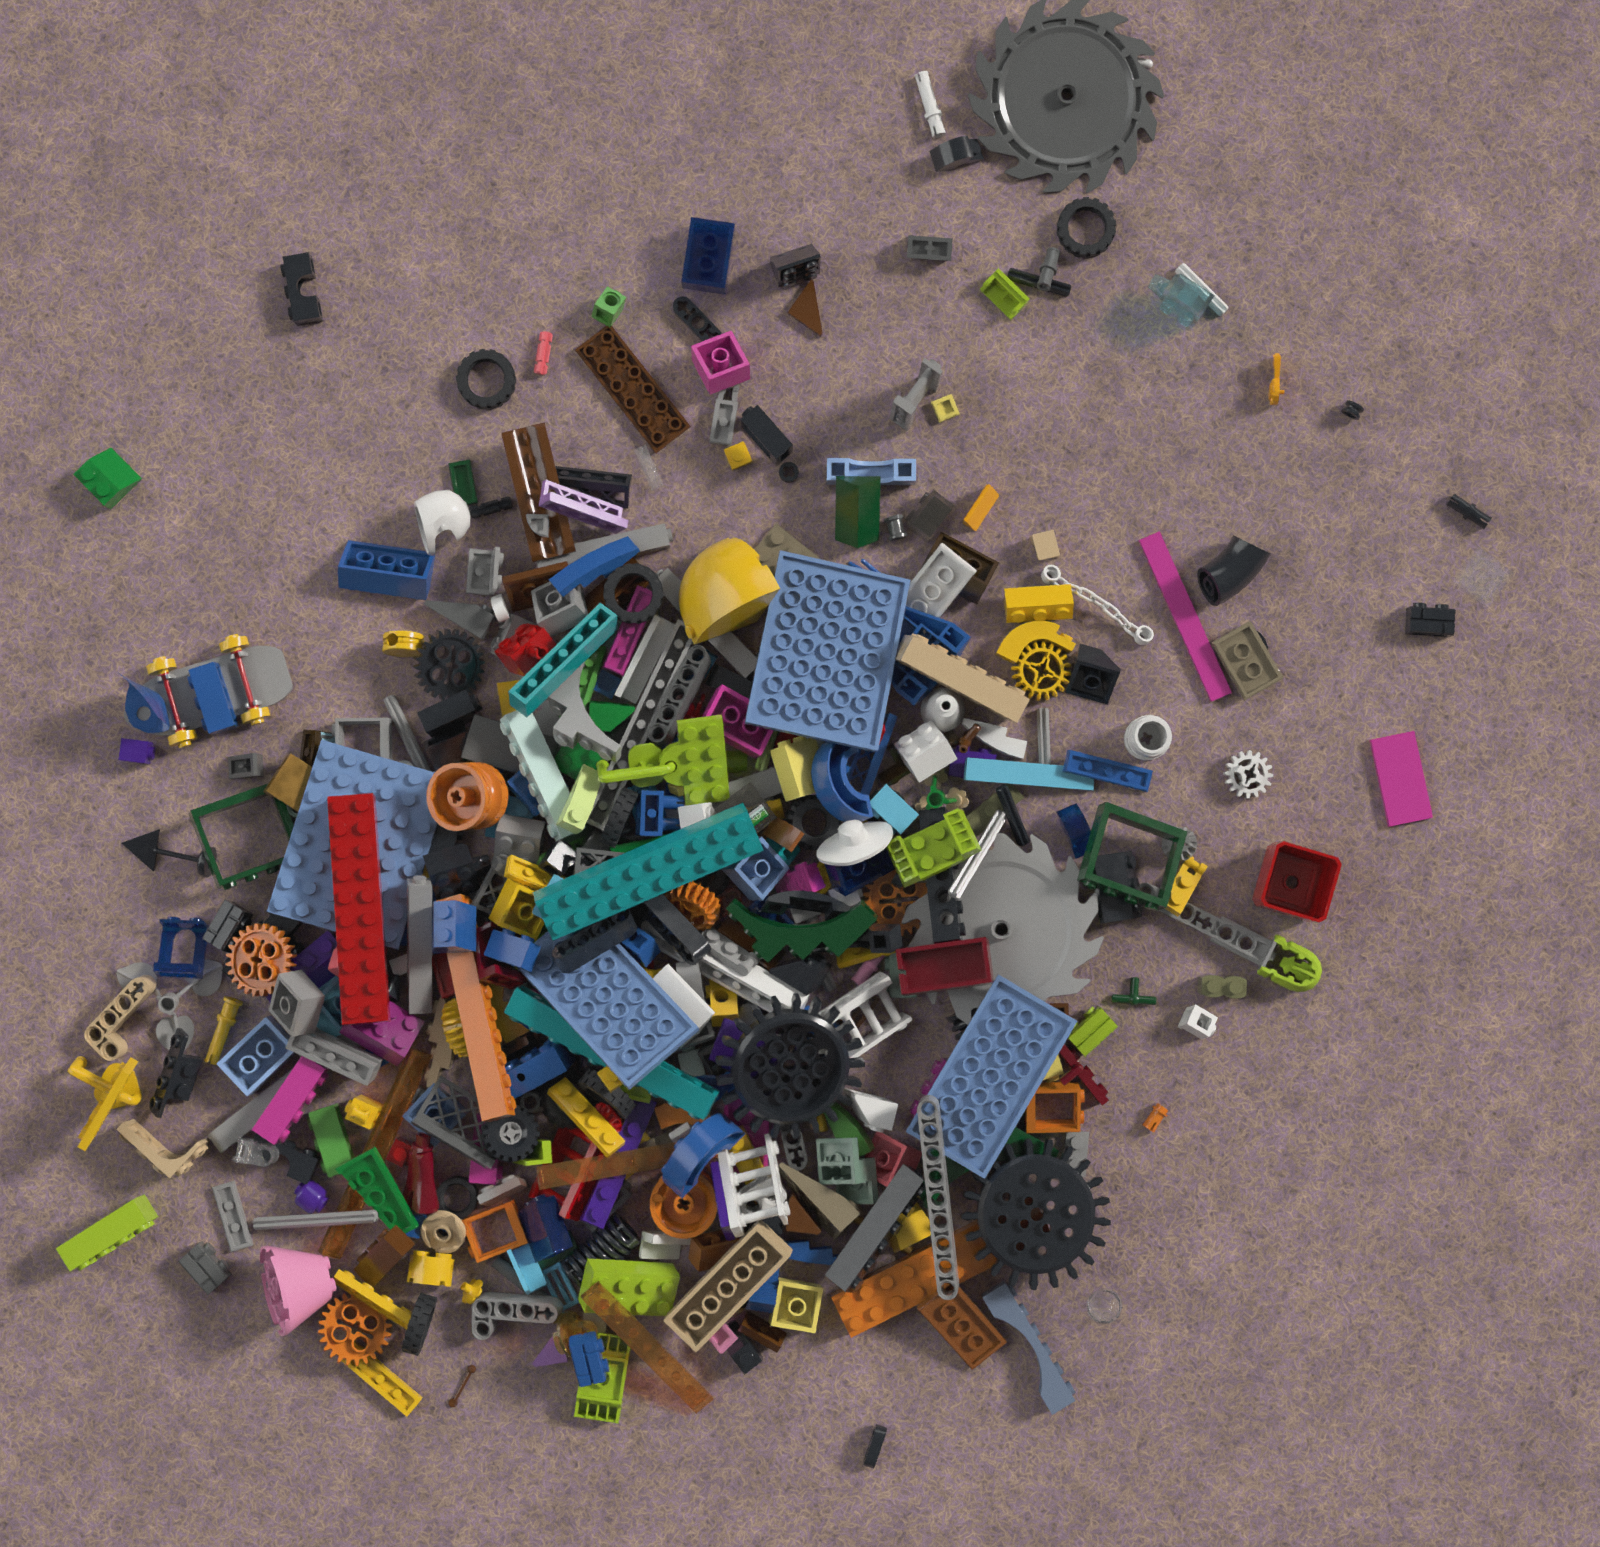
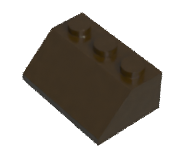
M940 532L922 567L941 543L945 544L977 570L958 594L965 600L977 605L999 562Z

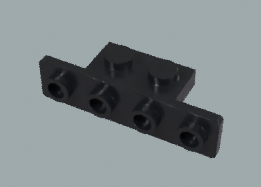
M177 1028L175 1034L171 1037L169 1053L164 1058V1067L161 1076L157 1078L155 1094L149 1102L150 1111L156 1118L162 1117L168 1098L189 1101L202 1063V1059L199 1056L183 1054L189 1036L182 1028Z

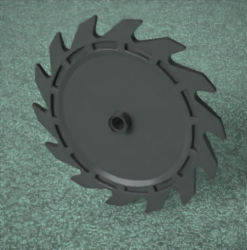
M1040 0L1029 7L1017 33L1010 31L1008 17L1003 19L995 32L994 62H988L981 51L977 52L975 71L984 87L987 98L980 99L971 93L968 94L973 113L995 130L994 136H978L977 139L989 152L1014 157L1018 160V165L1005 170L1004 174L1019 180L1049 174L1052 177V181L1043 190V193L1061 192L1082 174H1086L1089 177L1086 193H1089L1104 183L1116 158L1122 160L1124 174H1128L1137 160V130L1143 129L1151 141L1155 140L1157 121L1145 95L1150 92L1163 99L1164 93L1160 80L1137 61L1138 56H1154L1155 53L1144 40L1115 33L1114 27L1127 22V17L1114 12L1083 17L1081 10L1090 0H1070L1050 17H1046L1043 13L1046 0ZM1061 92H1069L1071 100H1064Z

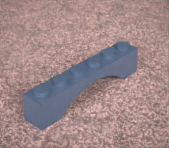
M1003 1280L983 1292L981 1296L992 1315L1014 1326L1032 1345L1040 1369L1039 1393L1051 1414L1053 1415L1075 1402L1072 1396L1076 1393L1069 1381L1064 1382L1061 1375L1064 1372L1057 1361L1053 1363L1049 1355L1053 1353L1047 1343L1041 1344L1037 1336L1041 1333L1034 1322L1031 1324L1028 1322L1026 1316L1029 1313L1023 1303L1018 1305L1014 1297L1017 1296V1293L1013 1286L1006 1285Z

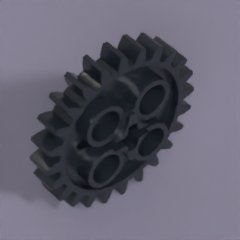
M445 628L444 635L441 631L436 630V637L428 634L430 641H421L424 648L416 649L420 656L413 657V659L418 661V664L412 666L414 669L419 670L414 677L422 678L418 685L425 686L423 691L426 693L431 692V696L434 698L439 695V699L443 701L446 696L449 698L465 690L470 693L469 687L476 689L477 687L474 682L482 681L478 677V673L485 672L479 668L480 665L485 664V661L479 660L484 653L476 651L480 644H472L474 638L471 636L467 638L466 632H462L459 635V630L454 629L451 634L450 629ZM443 646L445 649L444 655L438 657L437 650ZM464 650L466 653L465 659L459 661L458 655ZM452 662V667H446V663ZM439 668V670H440V675H439V677L436 678V679H433V677H432L433 671H434L435 669ZM460 672V674H461V679H460V681L457 682V683H454V680H453L454 675H455L456 673Z

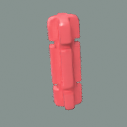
M543 331L539 335V341L541 342L538 344L535 360L537 364L534 367V373L538 375L547 374L548 366L546 363H549L551 350L549 343H552L553 337L550 332Z

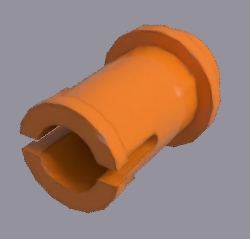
M1159 1103L1156 1106H1152L1154 1109L1142 1124L1153 1133H1155L1163 1118L1168 1116L1167 1112L1169 1110Z

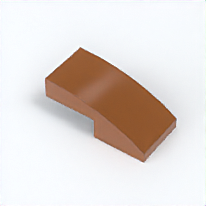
M775 816L763 832V835L790 852L794 850L805 834Z

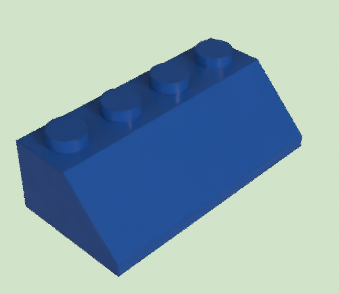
M348 540L338 565V588L426 600L431 587L435 555L430 556L426 551Z

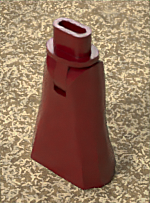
M423 1132L416 1133V1141L412 1143L410 1148L408 1175L402 1195L414 1212L418 1214H432L439 1209L434 1182L433 1145L430 1143L431 1136Z

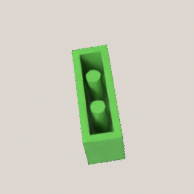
M338 1103L309 1112V1117L307 1118L310 1130H314L315 1148L317 1152H321L323 1159L321 1160L322 1170L324 1173H327L328 1178L339 1174L335 1168L355 1158Z

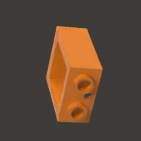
M1041 1082L1024 1111L1026 1133L1080 1132V1124H1084V1110H1081V1103L1085 1101L1084 1089H1080L1078 1082H1069L1065 1086L1061 1082ZM1072 1093V1119L1035 1120V1094Z
M514 1199L462 1219L466 1229V1237L470 1243V1246H468L469 1254L472 1259H476L477 1263L507 1252L509 1249L512 1250L525 1245L530 1241ZM505 1209L517 1240L483 1253L472 1222Z

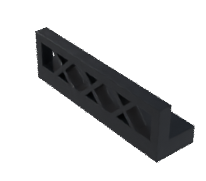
M556 466L560 485L568 488L575 487L581 493L592 496L589 493L590 491L599 490L603 495L598 499L622 508L629 507L632 474ZM614 492L624 493V501L615 500L611 495ZM567 496V497H566V498L575 500V498L572 497V496Z

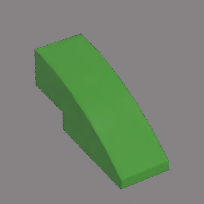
M837 1102L831 1106L838 1118L836 1122L830 1120L826 1113H824L835 1138H858L859 1157L875 1149L871 1139L860 1123Z

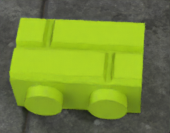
M1091 1006L1083 1014L1085 1018L1080 1023H1076L1067 1038L1084 1057L1118 1027L1100 1006L1096 1008Z

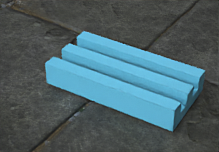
M560 1261L542 1270L548 1284L547 1288L552 1297L559 1299L547 1276L548 1273L552 1274L567 1303L563 1305V1311L579 1303V1296ZM558 1268L574 1299L573 1301H570L555 1269Z

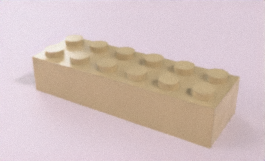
M912 633L911 636H903L897 648L896 661L1008 721L1018 723L1030 700L1024 696L1026 692L1015 686H1005L1006 681L997 676H986V670L976 665H966L968 661L958 655H947V649L937 644H927L929 640L919 634Z
M763 1220L757 1221L744 1234L745 1236H742L665 1316L663 1321L695 1352L791 1256L793 1249Z

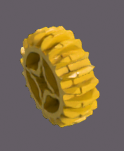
M1035 641L1032 643V650L1029 645L1024 647L1026 654L1023 651L1021 652V659L1018 658L1016 662L1018 666L1011 667L1012 671L1018 672V674L1012 675L1011 678L1013 680L1019 678V682L1014 686L1019 687L1022 685L1024 692L1028 690L1027 698L1031 699L1033 694H1036V701H1040L1041 694H1044V699L1047 701L1050 699L1049 693L1054 698L1058 696L1055 689L1060 692L1065 690L1061 683L1069 684V680L1065 679L1064 676H1070L1071 672L1064 671V668L1070 667L1071 664H1063L1062 661L1068 656L1065 654L1061 658L1058 654L1062 651L1061 648L1054 652L1052 651L1054 644L1051 643L1047 649L1045 641H1042L1041 648H1038V644ZM1033 654H1044L1040 663L1026 661ZM1051 657L1058 665L1059 675L1049 668ZM1044 664V671L1047 672V675L1043 674L1042 677L1038 678V671L1035 669L1036 667L1040 668ZM1023 667L1033 674L1031 685L1024 677ZM1042 679L1056 681L1052 687L1038 689Z
M454 998L444 1004L441 1016L443 1024L441 1026L444 1030L443 1034L446 1037V1042L449 1043V1048L453 1050L455 1055L465 1058L468 1057L457 1000Z

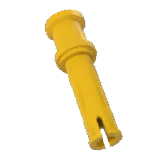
M224 996L223 998L225 1002L221 1013L217 1014L216 1017L219 1022L204 1059L205 1062L209 1063L210 1061V1064L217 1065L229 1030L231 1026L236 1024L237 1020L235 1017L239 1006L243 1004L242 1001L229 996Z

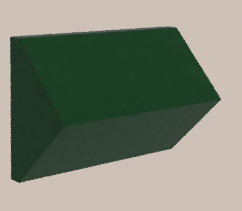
M836 476V541L855 548L879 541L881 476Z

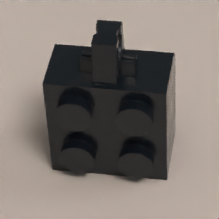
M463 843L423 855L436 900L478 890L480 885L477 876L489 872L492 866L488 854L471 858L468 846Z

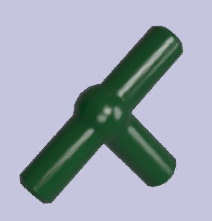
M1138 977L1130 978V995L1112 994L1111 996L1112 1003H1124L1132 1006L1138 1004L1156 1005L1157 1001L1155 996L1139 995Z

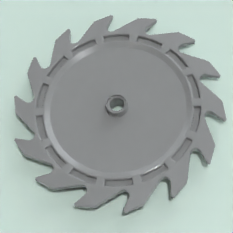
M996 832V837L993 841L994 848L987 851L958 901L962 900L963 914H960L961 923H965L966 936H962L963 940L980 937L988 938L994 980L999 974L1045 1002L1049 997L1079 993L1091 981L1090 979H1076L1072 976V972L1098 954L1104 939L1101 936L1090 942L1084 940V934L1098 913L1097 893H1094L1084 904L1078 902L1079 881H1077L1079 869L1071 856L1068 858L1065 871L1059 872L1056 870L1047 844L1033 834L1030 835L1033 849L1030 853H1025L1006 834ZM966 860L958 864V870H955L956 877ZM940 872L938 880H946L948 872ZM926 879L916 883H926ZM927 893L907 907L901 922L904 925L915 919L921 921V926L907 948L934 944ZM949 893L943 894L940 897V902H948L951 898ZM947 915L943 918L944 925H949L953 922L952 915ZM1000 925L1008 927V932L1004 936L996 934V929ZM992 984L947 990L956 1016L966 1024H969L972 1019L971 1011L979 1007ZM938 992L926 993L934 1005Z

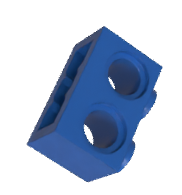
M637 927L635 934L619 943L644 967H647L661 952L655 939L639 927Z

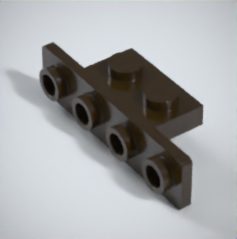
M953 729L943 734L951 748L959 743L960 738ZM894 743L886 748L896 764L878 774V778L884 786L886 784L888 786L894 785L901 778L911 773L896 750Z

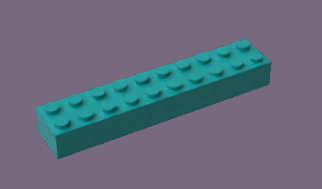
M741 803L533 892L534 900L552 940H556L764 851L748 811L744 803Z

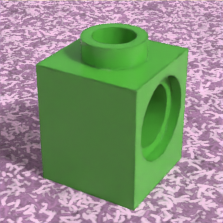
M607 286L594 304L591 317L611 328L624 308L626 297Z

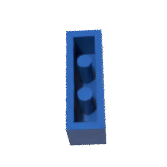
M211 662L189 669L188 683L191 689L195 690L197 696L194 698L196 707L202 711L203 718L201 723L203 729L208 731L209 734L215 735L239 727L219 663Z

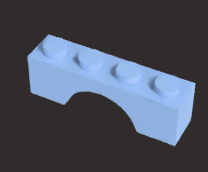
M827 458L826 485H836V476H881L880 485H915L916 459L857 461L850 458Z

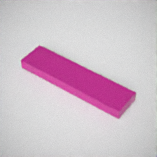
M637 585L627 611L639 612L645 609L651 602L652 591ZM647 621L640 624L621 623L603 668L624 676Z

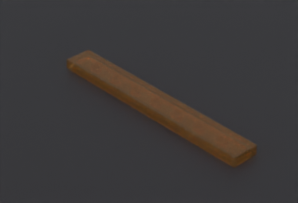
M599 1281L581 1295L582 1300L696 1414L713 1400V1396Z

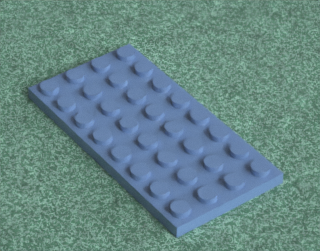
M586 927L556 940H552L548 931L534 942L541 946L532 972L520 968L517 969L628 1090L699 1031V1027L620 944H617L575 971L563 973L560 971L552 955V950L558 944Z
M999 974L927 1094L933 1095L939 1101L945 1155L984 1179L1077 1023V1020ZM924 1103L922 1105L926 1112L934 1111L932 1104ZM916 1113L906 1132L920 1140L918 1114ZM929 1125L925 1127V1131L928 1134L933 1135L937 1133L934 1126Z

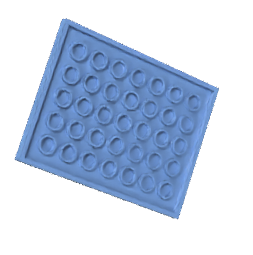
M780 550L774 574L780 590L768 605L744 724L877 753L910 579Z
M321 740L267 912L336 932L327 797L373 793L376 797L385 944L387 947L399 950L407 925V879H412L418 875L422 876L425 867L423 855L429 854L438 825L430 814L426 797L429 781L435 772Z

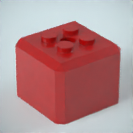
M1285 841L1274 842L1267 846L1252 900L1257 907L1307 922L1320 923L1327 918L1342 864L1338 857ZM1289 876H1294L1297 879V885L1293 889L1286 885V879Z

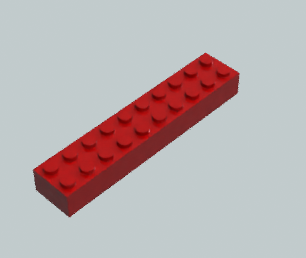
M373 793L328 796L342 1025L391 1022L376 797Z

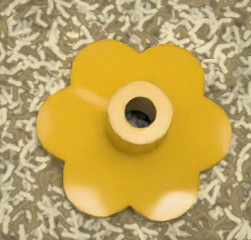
M472 1279L469 1284L467 1282L462 1283L460 1289L463 1291L462 1302L464 1304H473L476 1298L481 1295L482 1280Z

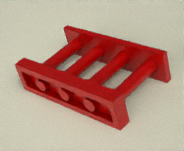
M559 1128L551 1144L552 1163L542 1164L528 1196L542 1201L549 1198L562 1206L558 1215L566 1219L579 1221L607 1157L580 1128L573 1130ZM574 1136L590 1144L585 1156L569 1148ZM565 1156L581 1165L576 1177L560 1168ZM556 1177L571 1185L566 1198L551 1189Z

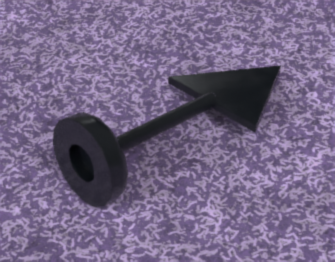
M160 829L122 842L129 851L153 872L155 870L157 854L197 862L199 875L206 878L211 876L203 850L199 857L159 849ZM210 847L216 861L217 851L215 847Z

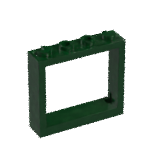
M269 783L201 806L189 812V817L217 889L223 887L224 890L236 887V882L245 879L247 883L258 879V874L263 872L269 875L280 870L279 867L282 865L284 857L222 879L200 819L268 796L263 791ZM271 796L289 841L294 827L286 804Z
M1104 802L1098 805L1077 881L1084 883L1088 889L1096 890L1098 888L1104 890L1105 895L1123 897L1127 903L1145 905L1147 910L1158 911L1167 908L1188 831L1109 802ZM1108 818L1172 841L1158 897L1093 874Z

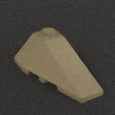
M782 1162L778 1165L780 1176L795 1193L800 1192V1198L804 1206L816 1212L815 1219L834 1240L859 1216V1209L852 1200H847L840 1194Z

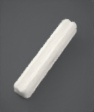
M1183 263L1176 269V274L1219 316H1222L1228 310V306L1186 264Z

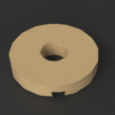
M438 1210L435 1213L429 1214L424 1219L420 1229L424 1243L429 1248L436 1249L435 1251L438 1253L449 1254L457 1251L466 1237V1229L462 1220L454 1213ZM438 1229L446 1230L448 1235H441Z

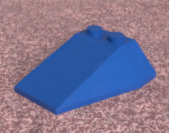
M905 606L898 646L904 635L911 636L914 633L929 640L927 644L929 645L937 644L947 649V655L949 656L951 654L961 656L971 636L952 622ZM895 660L891 684L898 694L915 706L928 696L938 683Z

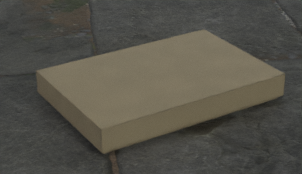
M1251 621L1211 643L1244 701L1284 679Z

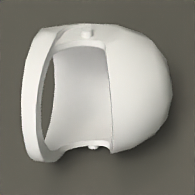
M437 490L420 497L414 502L422 541L427 554L430 556L435 555V538L440 532L449 529L458 541L470 527V512L466 502L450 490Z

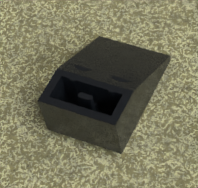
M813 244L770 257V264L778 287L784 286V288H789L796 285L798 280L810 281L817 278V274H820L821 256Z

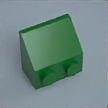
M109 448L88 459L73 474L110 510L142 480L113 448Z
M591 700L587 708L588 715L604 734L605 731L610 732L635 711L633 704Z

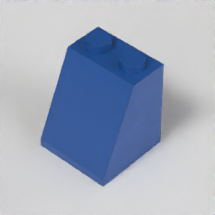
M457 900L434 901L432 907V953L476 952V906Z

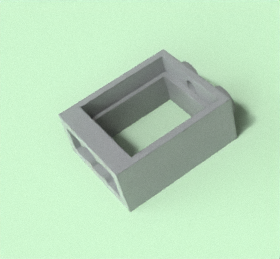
M335 718V723L332 724V737H335V744L345 746V725H380V757L392 760L391 718Z

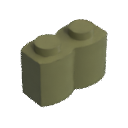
M1211 974L1198 977L1197 993L1203 996L1220 997L1223 995L1235 999L1246 996L1247 980L1245 978L1232 975L1220 977Z

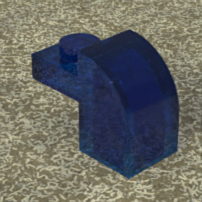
M1075 803L1056 811L1062 830L1068 838L1075 859L1084 856L1091 830L1078 804Z

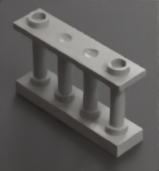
M924 358L921 363L918 381L907 396H903V398L897 395L893 401L890 420L904 430L908 431L912 426L917 409L916 406L929 388L935 393L938 390L943 373L939 363L933 359L928 361Z

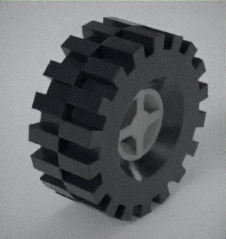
M516 1105L514 1116L492 1122H484L481 1125L480 1130H482V1134L480 1135V1140L483 1141L482 1146L488 1151L487 1154L490 1157L493 1156L498 1161L515 1162L526 1158L528 1154L534 1151L533 1148L538 1144L537 1137L540 1136V1132L537 1131L539 1125L534 1120L535 1116L530 1114L528 1109Z

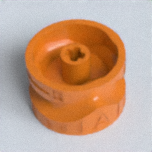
M450 763L439 768L430 779L426 794L427 805L433 819L447 830L486 829L496 824L504 815L508 805V788L501 773L487 763Z
M702 1170L698 1183L681 1199L663 1182L661 1176L650 1197L651 1216L658 1228L665 1234L679 1239L696 1237L706 1231L713 1223L717 1213L712 1178ZM682 1199L688 1200V1203L686 1205H683Z

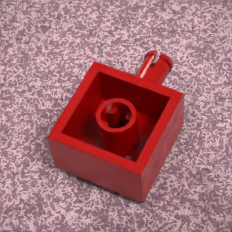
M526 623L517 627L515 634L510 638L501 641L498 645L499 648L494 652L509 672L525 676L556 646V643L544 627Z

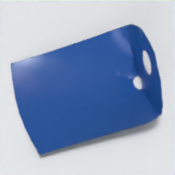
M124 677L129 682L125 701V711L129 723L134 728L146 733L168 731L170 725L164 699L159 693ZM143 706L149 708L151 712L149 719L144 721L137 717V710Z

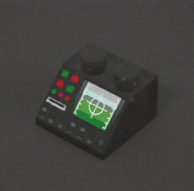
M751 782L714 809L716 813H720L744 803L756 833L760 832L777 818Z

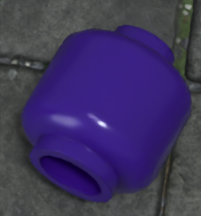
M310 1180L308 1184L301 1182L294 1191L296 1195L295 1204L309 1214L319 1213L329 1200L327 1198L328 1192L313 1180Z

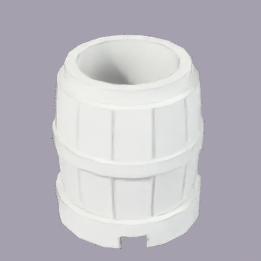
M1145 715L1135 719L1128 725L1124 734V744L1129 754L1143 761L1153 760L1165 754L1172 741V732L1167 722L1154 715ZM1144 732L1152 736L1149 745L1140 741Z

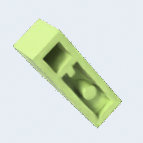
M585 764L582 765L556 825L574 834L583 831L601 784L597 770Z

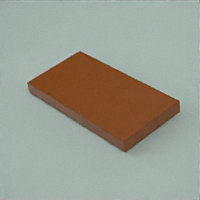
M945 1283L943 1288L950 1291L954 1289V1286L950 1283ZM960 1287L956 1297L951 1300L942 1299L938 1292L935 1291L917 1306L918 1311L972 1370L1007 1343L1004 1336Z

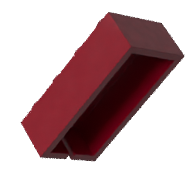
M987 937L896 949L898 970L906 971V975L899 974L901 995L910 996L990 985L994 982L989 940Z

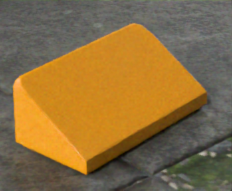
M986 484L963 519V524L973 531H977L999 497V494L990 484Z

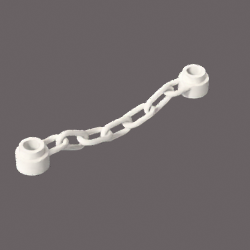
M1047 565L1041 573L1042 581L1045 584L1059 585L1056 583L1058 579L1064 582L1062 585L1071 584L1061 577V572L1055 565ZM1071 584V587L1076 588V590L1072 589V593L1101 607L1108 616L1116 620L1128 634L1134 637L1137 644L1147 645L1153 639L1154 633L1150 627L1145 625L1137 627L1129 622L1111 603L1084 587ZM1082 590L1091 594L1090 599L1081 594ZM1110 607V608H1112L1116 613L1113 615V614H1111V613H1110L1108 610H1106V609H1108V608ZM1133 627L1134 629H1136L1135 633H1133L1128 629Z

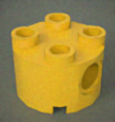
M413 1250V1255L410 1254L406 1282L451 1287L455 1259H452V1254L436 1253L435 1257H431L430 1252Z

